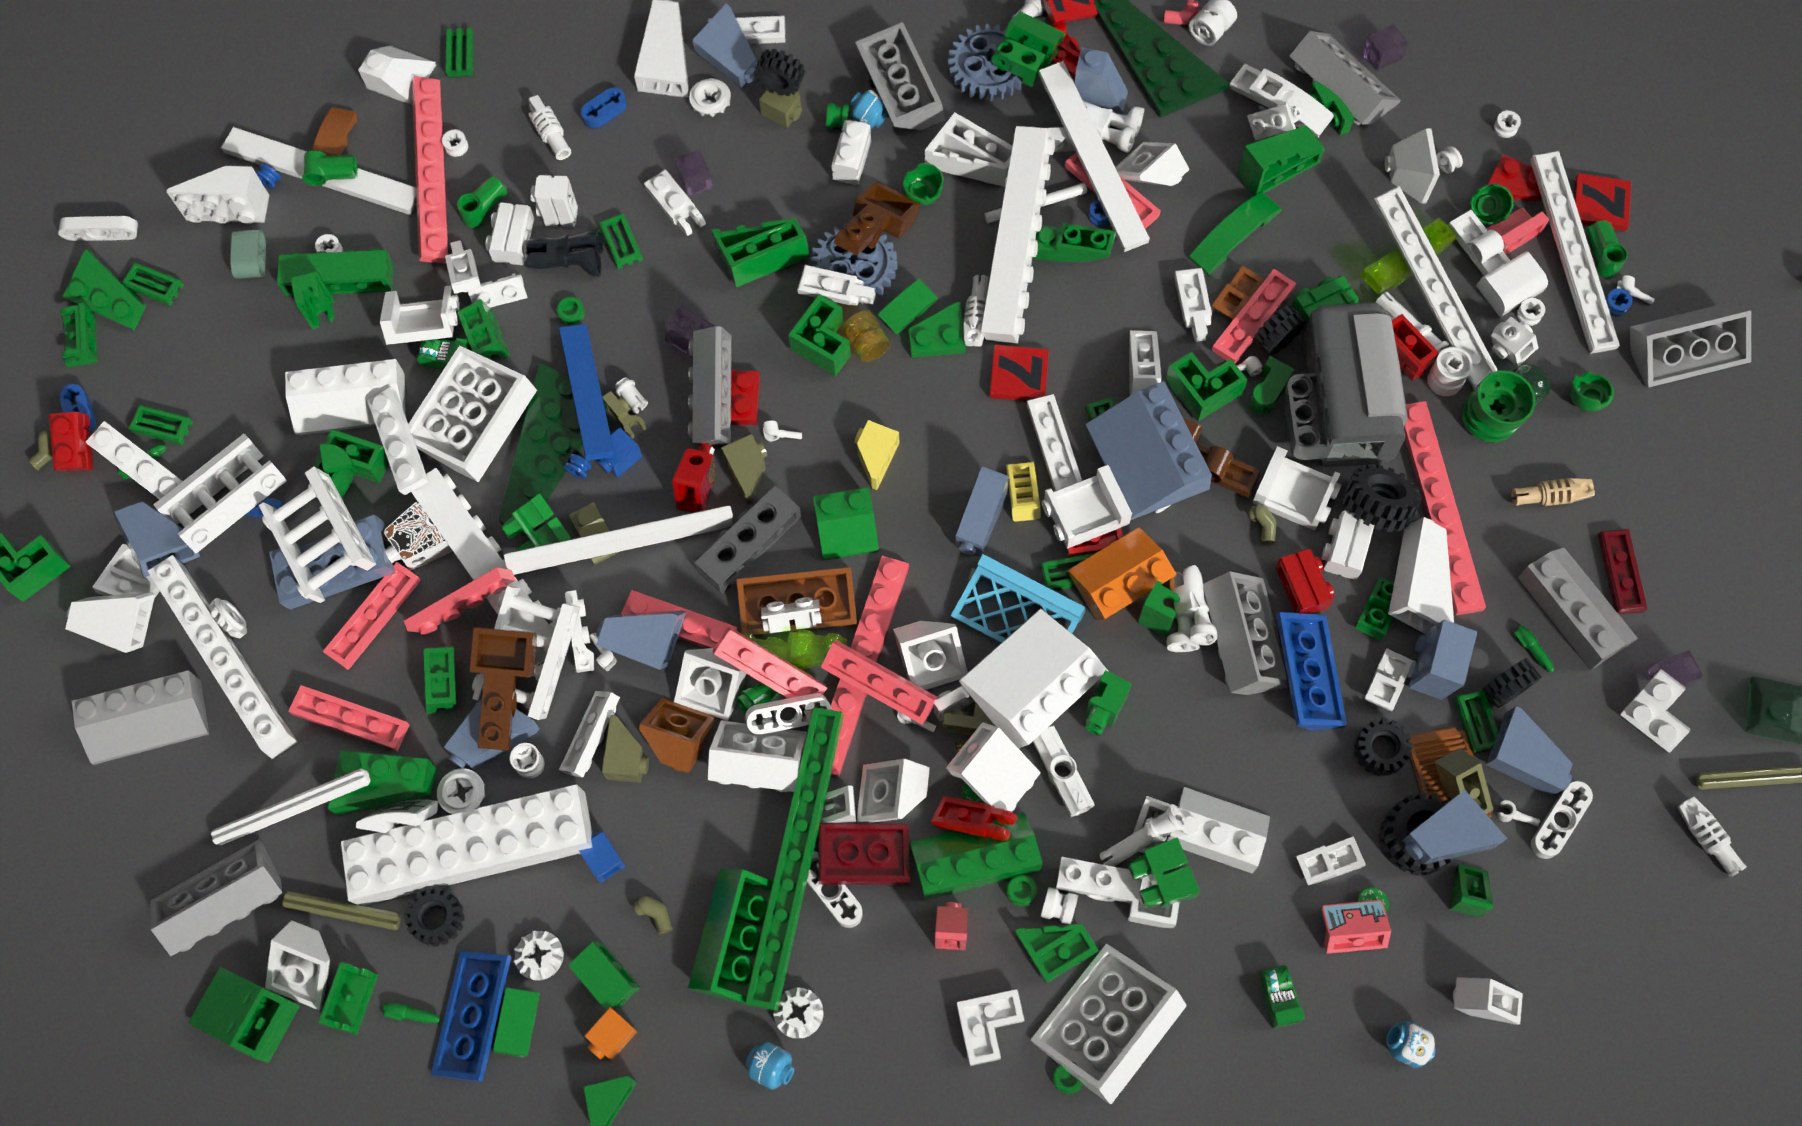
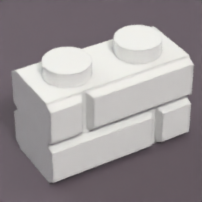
M851 120L844 121L832 162L833 180L859 185L871 143L870 125Z
M539 175L536 177V185L531 187V200L536 202L537 216H542L546 227H558L559 225L562 227H574L576 225L578 206L569 178L567 176H554L552 178L550 175Z
M500 203L497 212L492 213L491 227L493 231L492 236L488 235L486 238V251H489L494 262L515 265L524 264L527 253V240H530L534 222L532 210L528 205Z
M1345 510L1341 512L1338 519L1333 518L1328 534L1333 535L1331 544H1325L1321 559L1326 561L1325 571L1357 580L1363 569L1375 525L1370 524L1366 526L1363 524L1364 520H1356L1353 517L1355 513H1349Z

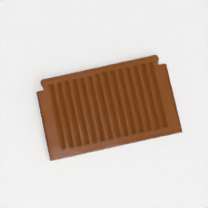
M1455 726L1410 735L1409 743H1413V748L1410 750L1412 753L1410 760L1420 793H1425L1426 798H1429L1432 794L1438 796L1437 801L1440 803L1444 800L1450 802V797L1441 785L1435 761L1458 748H1461L1474 758L1466 730L1457 731ZM1491 812L1487 813L1489 818L1492 817Z

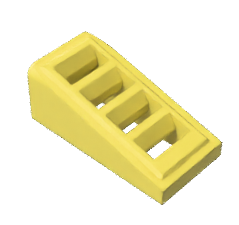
M1034 462L1006 465L1007 476H1009L1008 487L1013 521L1040 519V501ZM1018 475H1030V477L1014 479L1013 477ZM1031 485V486H1029V487L1015 488V487H1017V486ZM1032 496V497H1029V498H1019V499H1016V497Z

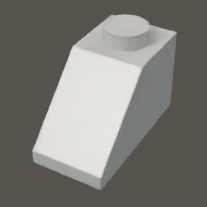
M1457 977L1456 988L1453 991L1454 1009L1470 1016L1520 1024L1523 993L1489 978Z

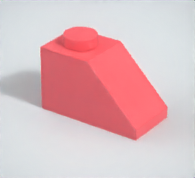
M946 902L944 907L937 906L935 948L966 950L968 908H962V904L955 902Z

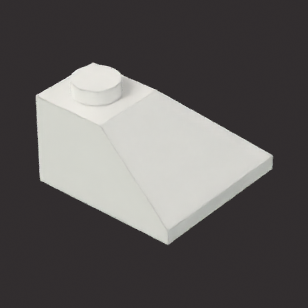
M386 46L370 50L358 71L367 89L412 105L413 77L428 78L436 64L431 60L401 49Z
M1426 128L1394 144L1389 156L1385 157V171L1389 172L1391 183L1397 187L1400 186L1401 190L1420 203H1427L1440 175L1431 128Z
M1143 142L1115 167L1118 175L1124 180L1168 186L1179 183L1182 176L1189 170L1176 143Z
M918 621L893 629L899 654L910 682L927 690L962 679L968 673L955 624Z
M714 648L686 650L674 702L728 721L736 705V698L740 695L747 674L713 654L712 650Z
M907 759L863 765L856 823L897 820L906 816L927 796L929 767Z
M291 920L271 940L265 988L317 1010L323 1007L330 962L319 931Z

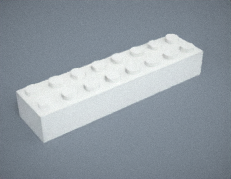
M576 784L423 821L417 826L407 825L391 829L386 833L378 832L341 841L348 901L365 906L415 894L419 891L423 892L427 888L435 889L580 854L579 850L592 848V829L586 794Z

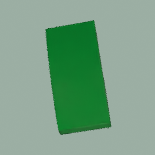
M1318 81L1314 82L1309 95L1333 113L1334 117L1330 124L1336 128L1340 136L1349 133L1354 121V116L1349 108L1332 90Z
M919 278L891 301L878 315L895 334L899 335L917 316L920 317L939 298Z
M1382 577L1378 578L1355 626L1356 630L1382 641L1393 616L1389 615L1394 583Z

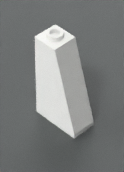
M653 0L634 75L637 89L640 92L687 98L689 96L682 20L678 2L670 0Z
M1425 517L1410 523L1404 529L1389 615L1424 634L1442 620L1454 623L1446 529Z

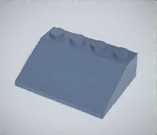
M1164 381L1137 391L1086 424V428L1104 466L1109 465L1132 512L1131 520L1210 490L1212 474Z

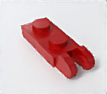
M943 796L931 822L934 827L984 837L988 835L994 840L1007 841L1010 832L1003 826L993 824V821L995 819L1001 824L1014 825L1017 816L1010 810L995 808L994 805Z

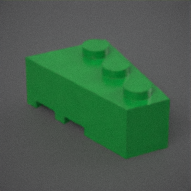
M1306 125L1246 145L1237 176L1253 196L1261 192L1266 193L1319 164L1325 148Z
M796 218L763 222L762 226L745 228V225L736 226L737 230L720 232V229L711 230L716 250L736 287L810 257L806 236Z
M340 751L334 779L358 769H363L369 772L371 781L367 786L330 800L328 809L340 817L351 812L364 809L368 811L376 809L375 807L400 801L431 797L437 768L429 759Z

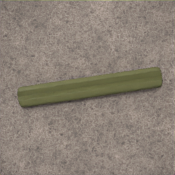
M1802 765L1700 772L1695 776L1697 788L1700 790L1802 783Z
M292 891L285 893L282 905L288 909L391 930H398L402 918L400 914Z

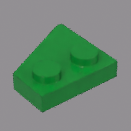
M956 302L909 328L911 358L965 353L961 302Z
M1072 924L1062 927L1044 926L1043 928L1035 929L1019 928L1015 930L1017 938L1046 984L1099 951L1083 924Z

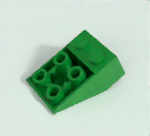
M220 967L188 1024L257 1060L269 1063L300 1005Z

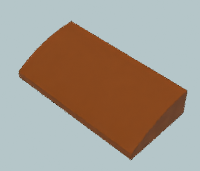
M851 567L737 579L741 629L744 636L772 634L770 631H764L763 620L766 619L761 618L762 607H766L767 604L772 602L795 603L797 599L806 597L812 598V600L819 599L820 611L816 612H820L822 623L816 624V627L796 629L795 619L789 620L791 630L782 632L857 625Z

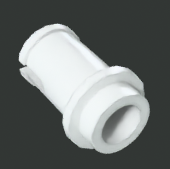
M626 377L617 382L615 385L617 396H622L633 413L639 412L638 407L642 411L648 405V401L636 389L634 380H629Z

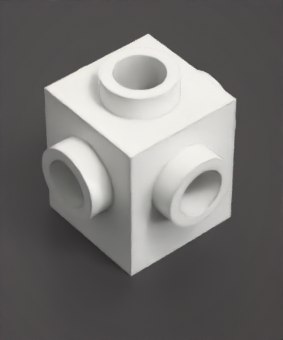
M1513 317L1498 324L1491 334L1492 349L1495 354L1501 359H1509L1516 366L1521 365L1538 349L1536 335L1533 334L1531 327L1524 321H1516Z

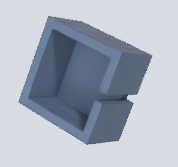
M1442 620L1436 626H1432L1424 635H1420L1415 645V651L1418 652L1417 662L1413 661L1408 671V677L1411 678L1409 689L1442 700L1463 687L1477 631Z

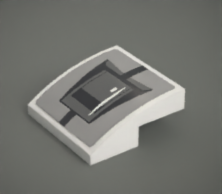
M406 800L392 803L357 821L356 828L386 833L399 824L417 826L437 813L438 801Z

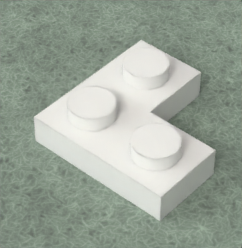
M1662 669L1654 675L1620 714L1669 753L1690 732V728L1667 711L1685 691V687Z
M1017 989L957 1002L970 1066L1000 1060L1001 1057L994 1028L1024 1022Z

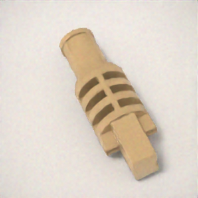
M1577 478L1541 481L1533 487L1513 488L1511 492V497H1516V499L1512 500L1514 506L1539 503L1542 506L1568 504L1588 499L1595 495L1592 479Z

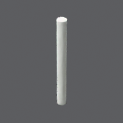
M1085 183L1046 194L1044 206L1087 193ZM1002 208L984 213L987 224L1000 220Z

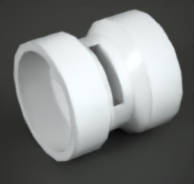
M531 743L518 744L511 751L510 763L520 776L532 779L539 776L544 770V758Z
M1048 887L1041 917L1047 919L1059 918L1061 923L1071 925L1078 895L1072 893L1064 895L1059 893L1058 889Z

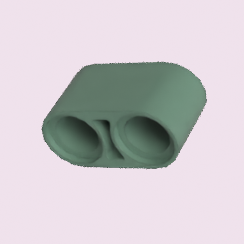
M262 230L232 233L230 263L235 279L264 277L266 241Z

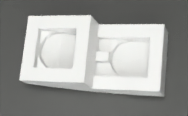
M1386 648L1364 699L1392 712L1404 687V682L1413 660Z
M1354 836L1327 847L1322 846L1296 856L1308 886L1366 866Z

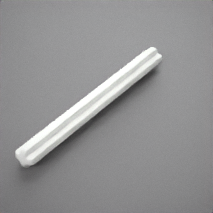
M358 769L220 826L211 832L212 841L218 845L226 844L367 786L371 781L369 772Z

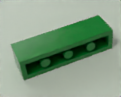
M371 249L369 251L345 250L334 253L319 251L313 254L294 252L289 255H279L277 284L285 297L294 296L291 278L318 271L331 294L390 292L393 286L394 263L387 250Z

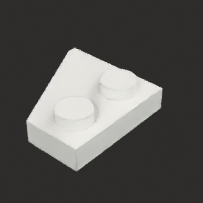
M125 544L121 545L92 587L96 593L103 596L151 592L156 597L160 592L151 576L144 578L129 547Z

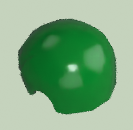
M919 163L914 170L907 171L902 184L904 195L915 202L921 203V205L932 204L941 195L944 183L943 174L933 164Z
M1494 183L1478 188L1469 202L1470 210L1485 225H1494L1506 220L1514 207L1513 196L1508 188Z
M1587 371L1579 377L1577 374L1574 375L1569 395L1572 403L1580 410L1594 412L1607 407L1612 402L1614 389L1611 382L1604 376Z

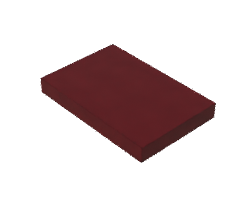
M820 823L818 830L819 884L909 885L908 824Z

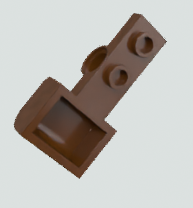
M874 181L856 198L853 211L854 218L836 234L834 244L858 256L866 247L870 249L875 247L882 231L900 239L914 224L921 203L915 202L907 196Z
M1183 418L1212 474L1211 482L1249 498L1261 470L1233 459L1232 453L1225 448L1212 446L1209 449L1197 444L1201 438V425Z
M481 627L473 628L470 672L484 673L478 748L510 750L512 720L517 705V693L515 692L516 676L532 677L534 675L537 649L536 632Z

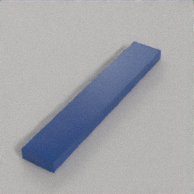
M587 325L559 327L585 459L590 461L614 457Z

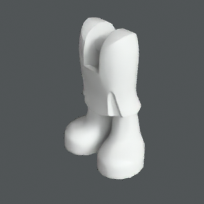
M1083 101L1101 140L1105 139L1117 145L1119 150L1128 153L1133 146L1135 137L1138 135L1144 115V108L1134 106L1128 115L1114 113L1112 109H1104ZM1110 126H1113V127L1118 128V129H1120V130L1112 129V128H1110Z
M1196 565L1185 568L1183 574L1176 572L1177 575L1170 579V590L1177 593L1180 597L1179 602L1173 601L1175 612H1177L1174 618L1178 621V632L1171 634L1166 640L1167 649L1171 652L1195 651L1200 648V645H1211L1217 640V630L1210 622L1208 616L1209 608L1204 599L1202 576L1199 568Z

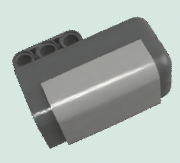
M1366 302L1319 306L1312 311L1303 334L1302 342L1307 374L1293 375L1289 379L1283 395L1291 453L1301 460L1320 459L1321 465L1325 467L1390 462L1396 458L1405 441L1404 426L1408 418L1392 319L1389 315L1385 314L1383 307L1378 303ZM1293 389H1299L1304 394H1297ZM1297 414H1302V415H1304L1307 419H1306V420H1301V419H1299L1296 415H1297ZM1299 440H1307L1311 445H1303Z

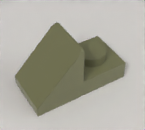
M594 502L569 514L580 538L609 531ZM619 552L593 557L591 560L595 565Z
M975 703L974 717L968 716L967 712L953 710L951 713H944L943 732L973 735L982 722L995 725L977 703Z

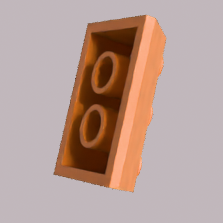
M1140 527L1067 570L1095 620L1106 619L1153 589L1157 580L1163 584L1177 575L1163 550Z

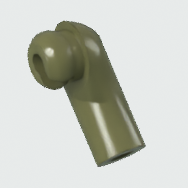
M42 430L38 434L39 451L28 460L36 470L41 469L53 459L50 430Z
M1262 504L1250 507L1248 510L1249 518L1252 521H1259L1262 526L1261 543L1265 545L1275 544L1277 522L1274 516Z
M642 896L639 900L635 901L633 905L634 912L639 916L648 915L654 918L658 934H665L673 930L664 903L650 896Z

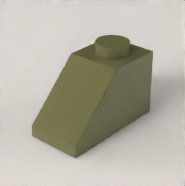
M768 88L759 100L761 115L788 128L793 121L800 117L802 112L799 90L794 95L786 96L783 93L780 96L776 91H774V94L769 92L770 89Z
M750 434L722 447L724 460L747 505L754 500L766 469L764 457L768 456L762 442L756 443L753 435Z
M610 715L602 774L606 780L642 783L643 774L648 773L649 757L645 756L646 754L640 744L619 718L615 715Z
M1458 748L1435 761L1441 785L1451 800L1466 790L1486 814L1494 810L1482 765L1478 760L1461 748Z

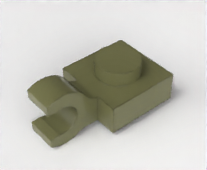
M612 391L602 397L606 409L618 424L624 428L626 434L631 439L635 437L631 430L632 426L639 425L642 430L646 429L644 420L640 416L628 414L631 409L622 397L617 399Z

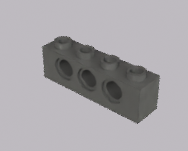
M774 486L770 491H764L750 510H744L730 529H724L710 548H705L698 554L695 562L697 572L719 593L723 594L801 518L799 506L777 486ZM765 515L773 517L769 522L760 521V518ZM745 534H750L753 536V538L747 542H743L740 540V538ZM729 553L733 555L728 561L720 560L723 554Z

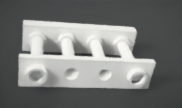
M242 434L157 501L154 506L163 516L175 524L181 523L185 527L178 535L197 553L287 480L270 460L263 466L258 462L263 457L262 453L245 434ZM249 468L253 474L239 484L235 478ZM226 486L230 492L216 502L213 496ZM204 504L208 510L193 520L190 514Z
M312 467L305 472L310 482L305 491L279 509L264 502L259 507L264 515L262 516L264 524L272 531L298 582L297 589L299 593L306 599L310 598L322 603L325 599L319 589L320 586L350 565H356L368 571L376 565V562L329 474L316 467ZM315 497L318 498L322 505L320 506V511L290 531L284 519ZM329 520L333 526L332 533L301 554L296 541L324 521ZM338 542L342 543L345 552H343L344 556L313 577L307 564Z
M507 586L506 591H502L498 600V607L501 608L494 629L525 631L509 626L514 609L552 620L553 624L556 625L553 636L550 635L547 638L537 634V647L543 648L547 655L544 664L541 663L540 666L535 665L533 676L538 681L536 691L530 694L515 689L517 702L527 705V708L530 709L528 717L537 720L546 719L581 607L562 603V607L556 610L518 598L521 588ZM484 673L477 674L473 681L472 691L475 692L472 699L480 700L482 697Z

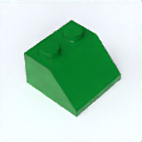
M869 487L813 496L823 561L879 552Z

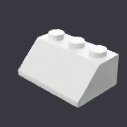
M721 720L709 749L708 780L717 781L720 784L732 783L746 785L750 788L762 787L776 789L779 792H794L807 732L786 729L766 734H754L745 723Z
M1184 787L1177 807L1186 819L1187 828L1183 831L1178 829L1168 835L1167 841L1178 837L1183 850L1253 873L1259 865L1266 842L1270 816Z

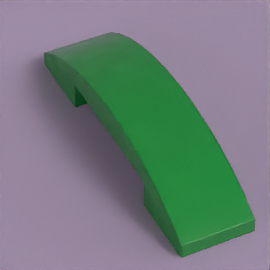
M1263 192L1253 196L1216 226L1191 253L1189 260L1197 267L1202 268L1206 275L1211 274L1227 259L1228 254L1260 225L1264 227L1281 212L1282 208Z

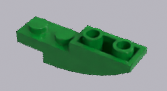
M1063 223L1062 228L1042 225L1041 230L1036 232L1035 241L1038 242L1036 257H1033V259L1082 262L1110 257L1116 231Z

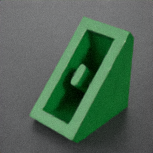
M1458 864L1449 910L1481 917L1492 910L1493 907L1488 871Z
M626 1076L585 1086L584 1092L590 1126H610L637 1082Z

